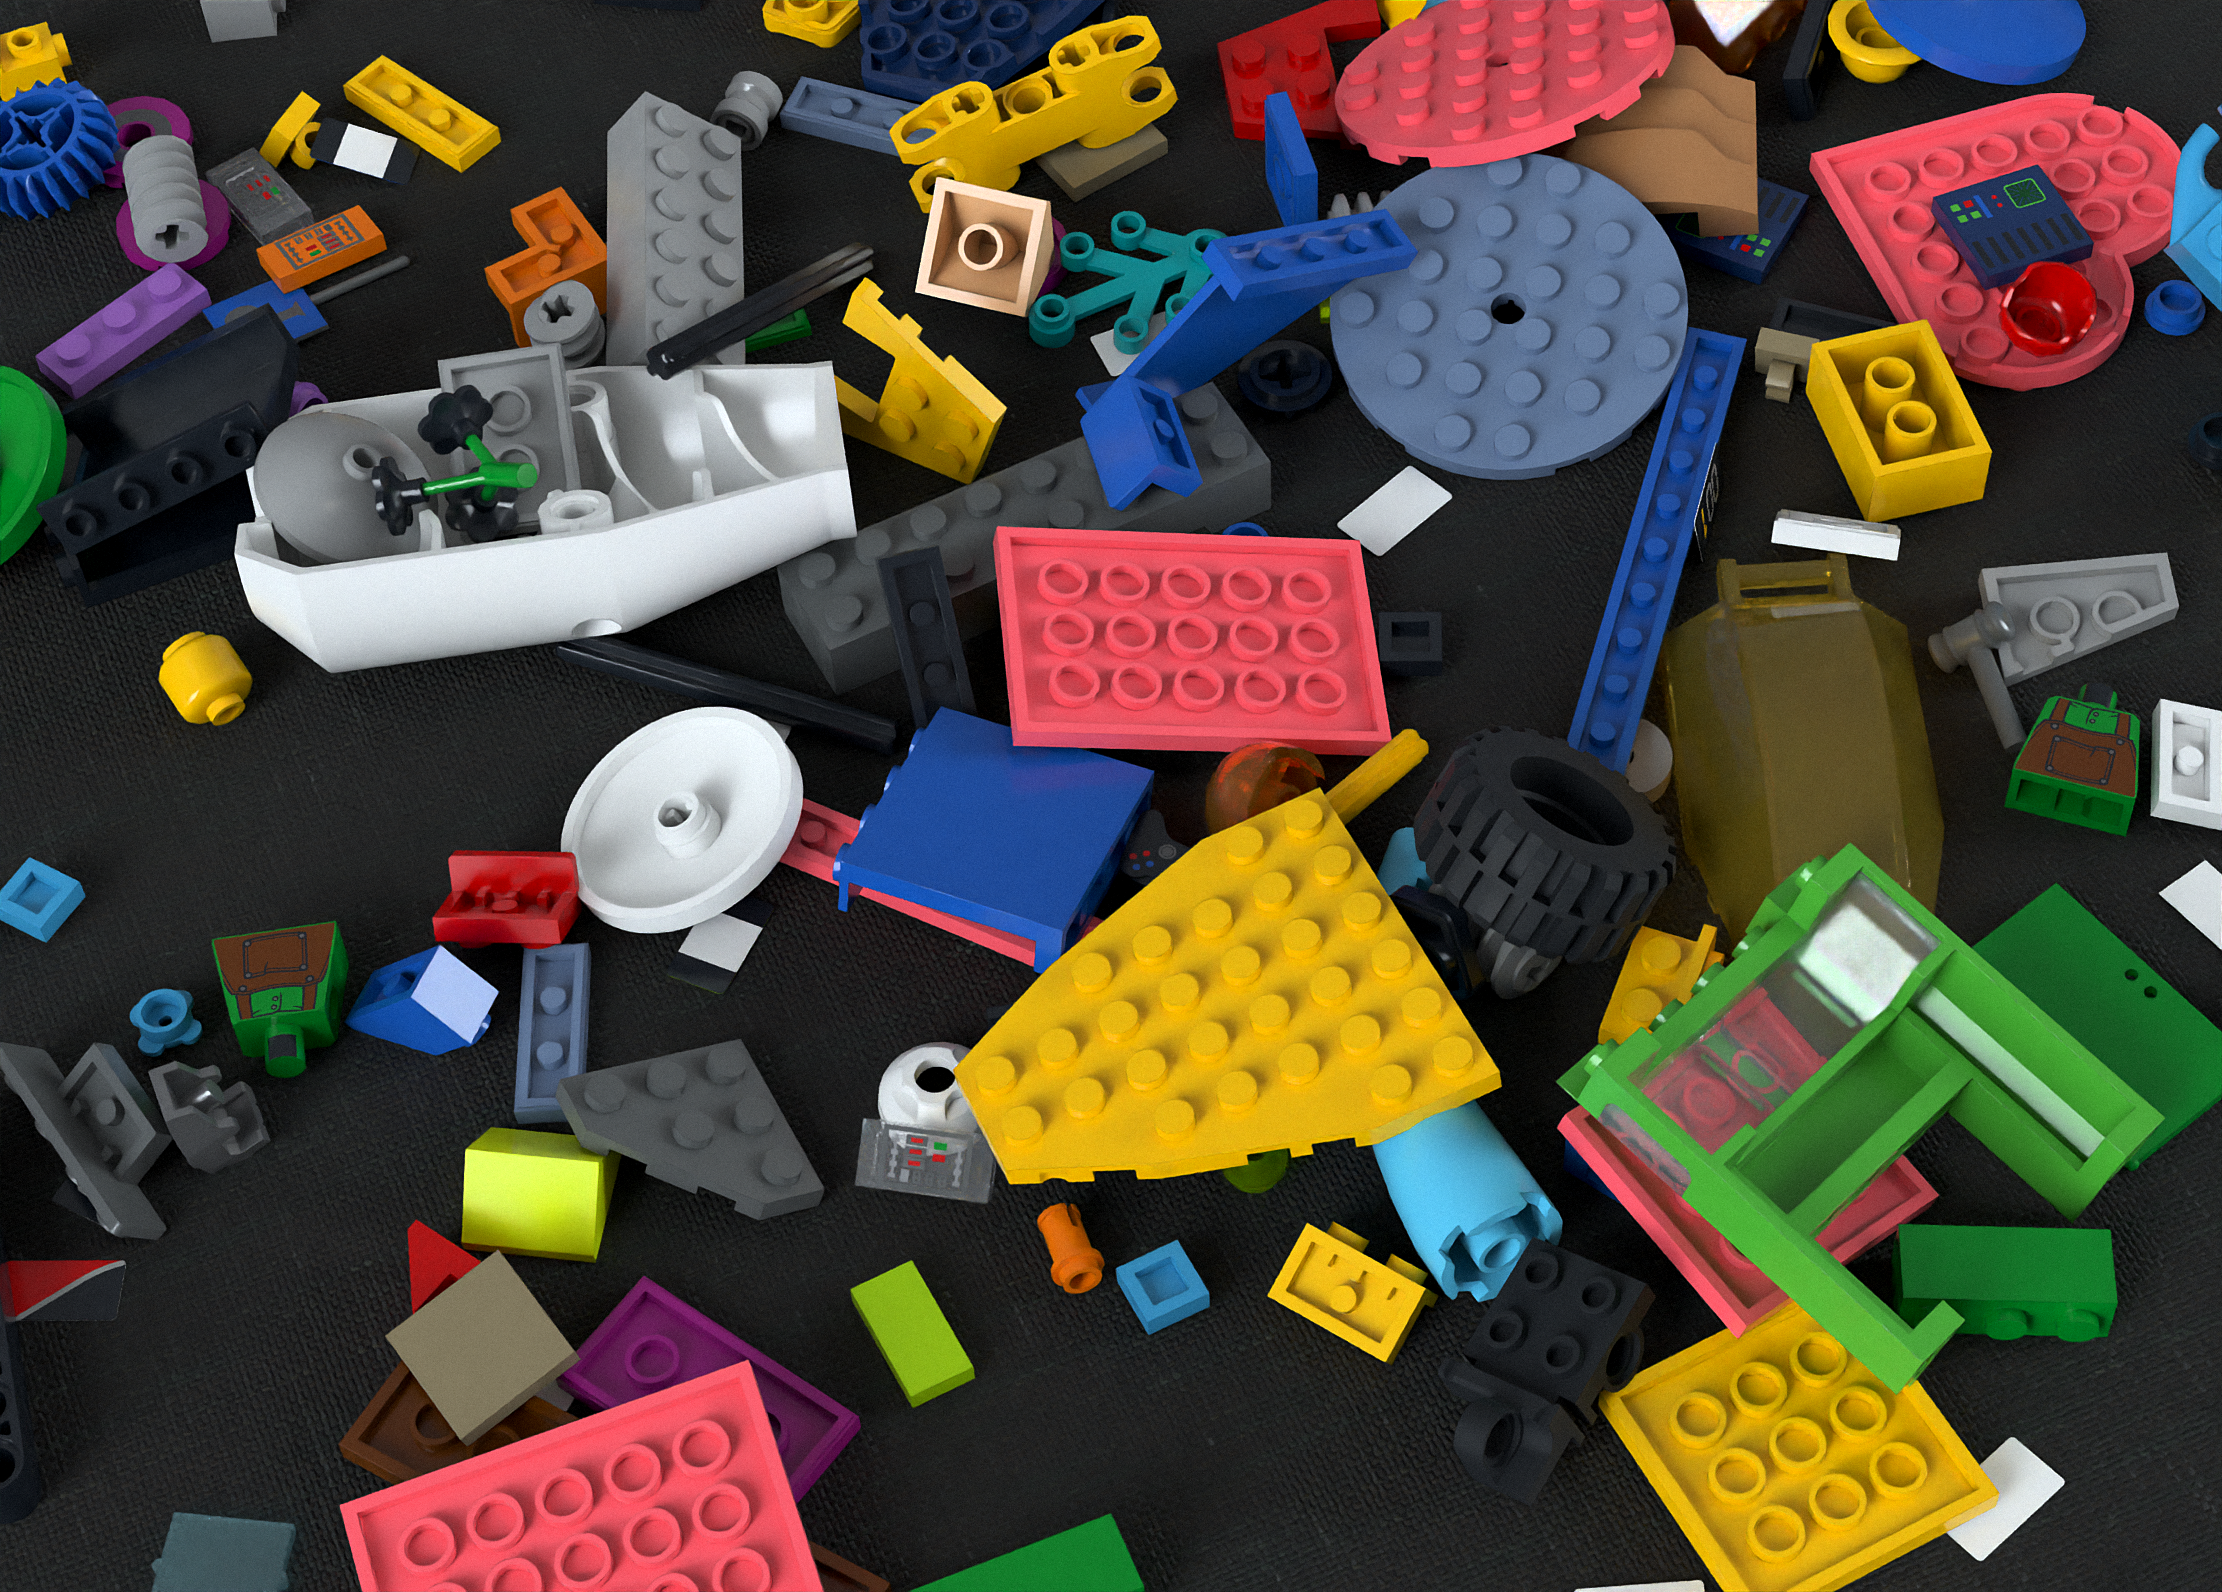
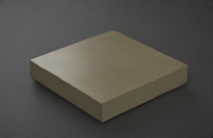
M1149 123L1134 135L1099 149L1087 148L1075 139L1032 159L1074 202H1077L1168 154L1167 138L1152 123Z
M499 1250L495 1251L385 1335L456 1435L467 1447L581 1360Z

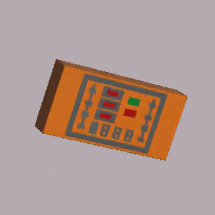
M357 205L256 249L260 265L282 293L287 294L387 250L383 233L360 205Z

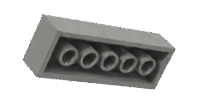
M646 91L607 133L606 366H648L650 363L646 353L651 347L744 299L741 138L721 126H715L683 110L680 106L666 102ZM745 339L697 365L745 364Z

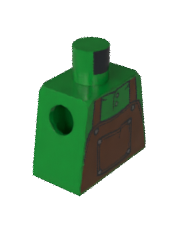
M2101 683L2083 685L2079 690L2077 700L2061 696L2049 698L2015 760L2004 807L2126 837L2138 792L2140 720L2134 714L2115 710L2117 703L2116 692L2111 687Z
M331 921L212 939V947L229 1016L243 1055L251 1058L265 1056V1069L268 1074L274 1077L291 1078L301 1074L306 1068L305 1050L331 1046L338 1038L349 962L337 922Z

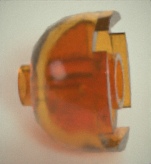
M1275 741L1255 742L1233 750L1218 765L1206 787L1205 818L1210 835H1214L1317 789L1316 777L1325 779L1322 765L1314 753L1300 747Z

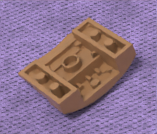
M1675 45L1671 62L1660 78H1648L1639 86L1641 98L1608 121L1600 118V114H1597L1574 126L1575 137L1531 152L1533 154H1542L1568 160L1606 176L1636 197L1652 215L1698 212L1700 237L1759 234L1755 82L1726 75L1696 46Z

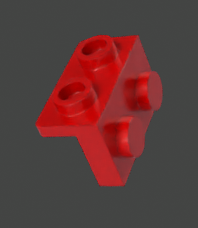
M456 850L448 859L452 891L432 917L435 941L458 942L460 946L466 948H481L493 943H520L522 947L527 949H544L555 944H561L582 912L581 899L578 897L579 879L576 856L572 852Z

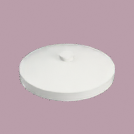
M729 707L694 708L674 713L646 725L619 743L595 766L579 788L570 805L562 831L561 852H572L576 856L579 879L578 897L603 922L613 927L636 933L671 932L702 923L717 916L756 888L772 871L786 851L798 825L803 805V780L800 767L794 754L769 723L752 713Z

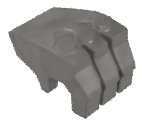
M174 1061L148 1071L168 1130L193 1168H199L214 1174L224 1167L251 1157L253 1153L270 1142L266 1127L263 1125L264 1121L259 1107L256 1105L257 1102L253 1090L245 1082H237L222 1092L217 1085L222 1076L219 1067L215 1065L198 1070Z

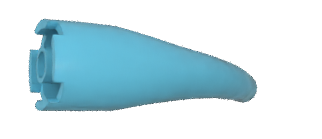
M1405 827L1399 829L1390 839L1377 874V878L1388 896L1403 885L1428 891L1433 884L1426 873L1425 862L1419 860L1415 846L1414 828ZM1475 1099L1457 1108L1432 1115L1409 1130L1379 1144L1372 1145L1392 1202L1417 1254L1444 1293L1452 1300L1457 1297L1458 1292L1470 1291L1477 1302L1495 1298L1532 1237L1543 1241L1547 1239L1552 1245H1558L1563 1225L1560 1213Z

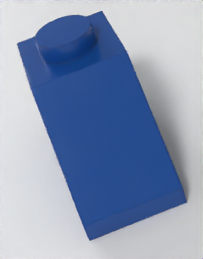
M441 945L374 970L344 1023L353 1030L437 1056L463 1046L470 1047L483 1036L491 1022V1016L487 1013L499 991Z

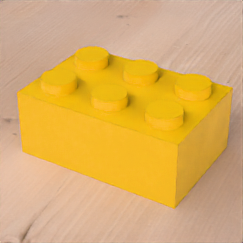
M1927 319L1812 344L1805 392L1865 521L1877 523L1983 499L1992 450Z

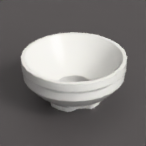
M933 1042L913 1047L898 1056L883 1074L879 1086L878 1109L883 1127L885 1124L971 1135L974 1136L973 1145L978 1143L984 1137V1134L959 1089L956 1078L948 1089L938 1093L924 1091L916 1083L919 1075L932 1067H943L954 1074L953 1069L971 1049L954 1043ZM889 1129V1135L892 1139L895 1137V1134H898L900 1142L897 1143L904 1148L905 1145L927 1148L926 1155L933 1156V1154L950 1155L959 1152L957 1146L960 1145V1142H962L964 1150L968 1146V1140ZM907 1134L928 1137L927 1147L906 1144ZM934 1142L947 1143L946 1151L934 1149Z

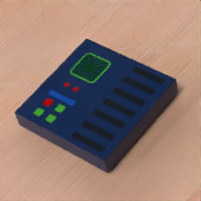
M2038 164L1933 197L1932 214L1985 291L2016 281L2032 263L2052 261L2064 262L2068 265L2090 258L2092 255L2094 242Z
M1758 178L1759 234L1700 237L1698 212L1667 214L1661 223V227L1668 235L1678 256L1761 285L1806 213L1809 195Z

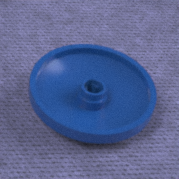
M1866 0L1871 13L1882 28L1912 53L1952 73L1995 84H2036L2054 79L2063 74L2074 62L2086 33L2085 17L2077 0Z

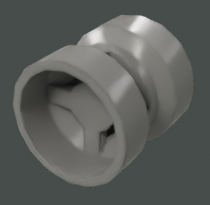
M743 71L736 74L731 80L725 92L726 98L718 103L711 116L710 123L715 126H721L740 137L741 150L748 151L760 146L767 133L768 123L774 120L781 108L783 97L778 86L768 77L757 72Z

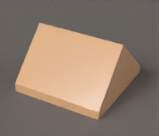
M937 177L915 292L1028 317L1030 308L1034 304L1055 259L1050 201Z

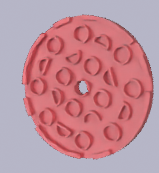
M1448 0L1420 12L1415 20L1409 18L1374 40L1346 66L1335 93V107L1343 133L1350 144L1356 145L1361 143L1365 145L1369 157L1396 165L1405 163L1408 160L1407 156L1428 157L1431 168L1484 164L1525 155L1575 137V125L1597 114H1600V118L1608 121L1641 98L1639 86L1648 78H1660L1671 62L1675 48V37L1669 11L1662 0Z

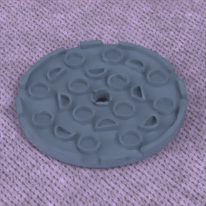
M1528 153L1484 164L1431 168L1406 181L1389 193L1371 210L1387 209L1416 248L1418 254L1407 269L1355 278L1332 294L1330 299L1331 339L1334 357L1349 388V395L1376 429L1382 428L1393 439L1403 444L1405 452L1432 466L1475 478L1525 480L1554 475L1557 468L1574 464L1586 458H1589L1590 462L1612 451L1630 438L1632 430L1648 416L1653 408L1656 410L1662 403L1680 366L1685 348L1688 322L1687 288L1679 258L1668 235L1651 212L1619 184L1583 165L1561 158ZM1509 300H1513L1514 304L1525 313L1520 321L1513 324H1503L1493 318L1491 313L1498 306L1508 304Z

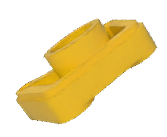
M766 0L762 9L764 24L767 30L815 43V45L822 48L836 46L862 22L858 0Z

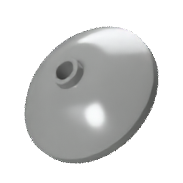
M319 412L289 419L268 435L257 455L254 465V489L266 518L272 521L274 529L292 546L326 565L418 552L421 539L419 512L430 509L438 517L439 507L437 494L430 495L428 502L411 505L413 510L412 525L406 527L404 535L393 536L390 533L387 521H383L379 517L376 509V490L372 481L373 467L379 466L381 458L391 456L395 459L399 470L405 474L407 480L423 477L427 482H430L432 478L418 456L398 437L375 423L351 415Z

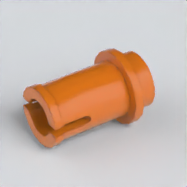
M1058 1203L1045 1209L1039 1215L1037 1225L1044 1236L1053 1260V1265L1050 1269L1053 1281L1057 1285L1063 1286V1289L1071 1294L1084 1293L1093 1289L1102 1279L1101 1271L1104 1267V1258L1097 1249L1091 1247L1081 1221L1079 1208L1072 1203L1068 1208L1065 1203Z

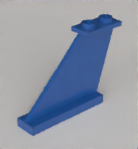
M1387 209L1211 240L1201 256L1214 274L1210 280L1116 380L1080 387L1075 396L1085 411L1088 412L1126 374L1170 393L1171 398L1196 389L1355 278L1407 269L1418 254V251Z

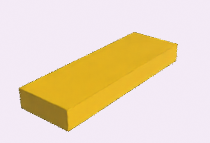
M381 55L343 85L348 101L461 173L501 142L497 126L384 55Z

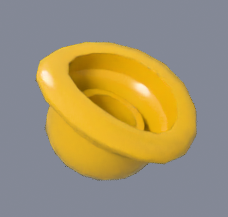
M1838 0L1833 4L1827 17L1829 36L1837 49L1840 50L1841 61L1856 78L1869 83H1888L1902 76L1910 64H1914L1922 59L1902 46L1882 28L1871 13L1866 0Z

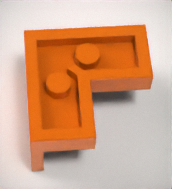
M558 187L510 209L514 227L530 248L484 269L488 285L509 313L515 341L520 348L532 347L523 321L526 309L536 298L542 296L549 287L558 282L573 279L584 284L592 292L600 315L606 313L607 246L562 187Z

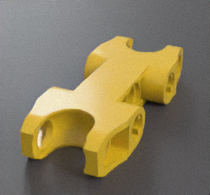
M1126 16L1114 21L1086 27L1056 42L1048 56L1050 66L995 91H992L986 84L981 82H965L932 96L921 106L902 116L889 131L902 163L921 165L932 161L920 167L909 181L922 212L930 214L933 195L926 192L932 184L936 183L937 177L947 179L953 177L956 181L1007 191L1019 180L1021 173L1019 164L1075 139L1087 148L1099 149L1134 135L1147 124L1166 114L1178 98L1175 88L1164 68L1150 66L1137 70L1156 58L1158 52L1162 49L1159 37L1148 17ZM1140 35L1144 37V40L1133 48L1120 52L1115 51L1118 42L1126 36ZM1156 87L1161 89L1160 94L1148 102H1137L1131 98L1147 88ZM928 128L936 132V134L917 144L906 142L909 135L916 130Z

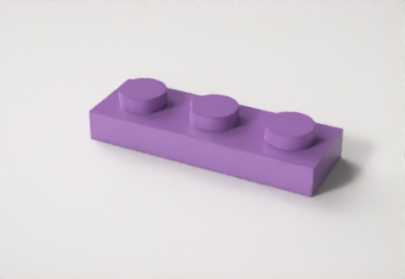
M167 263L38 353L35 358L39 369L75 400L88 393L200 314L203 309L211 306L212 303L208 290L175 263Z

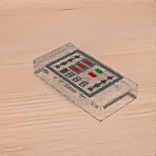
M254 147L205 172L208 183L219 189L226 199L229 209L262 246L315 224L311 209Z
M864 1118L855 1185L988 1204L992 1200L997 1159L983 1133Z

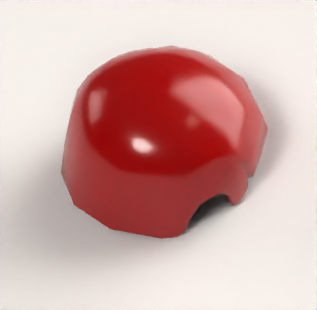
M2038 261L2030 264L2021 276L2007 288L1999 304L2000 312L1998 318L2001 329L2016 348L2037 358L2063 355L2073 350L2083 340L2093 325L2098 313L2096 289L2083 272L2064 262Z

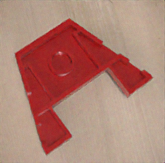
M1329 0L1217 43V60L1235 138L1265 141L1264 100H1266V95L1287 91L1306 142L1308 137L1338 140L1340 149L1361 151L1362 144H1350L1340 124L1335 107L1337 81L1327 43L1380 37L1381 19L1376 0Z

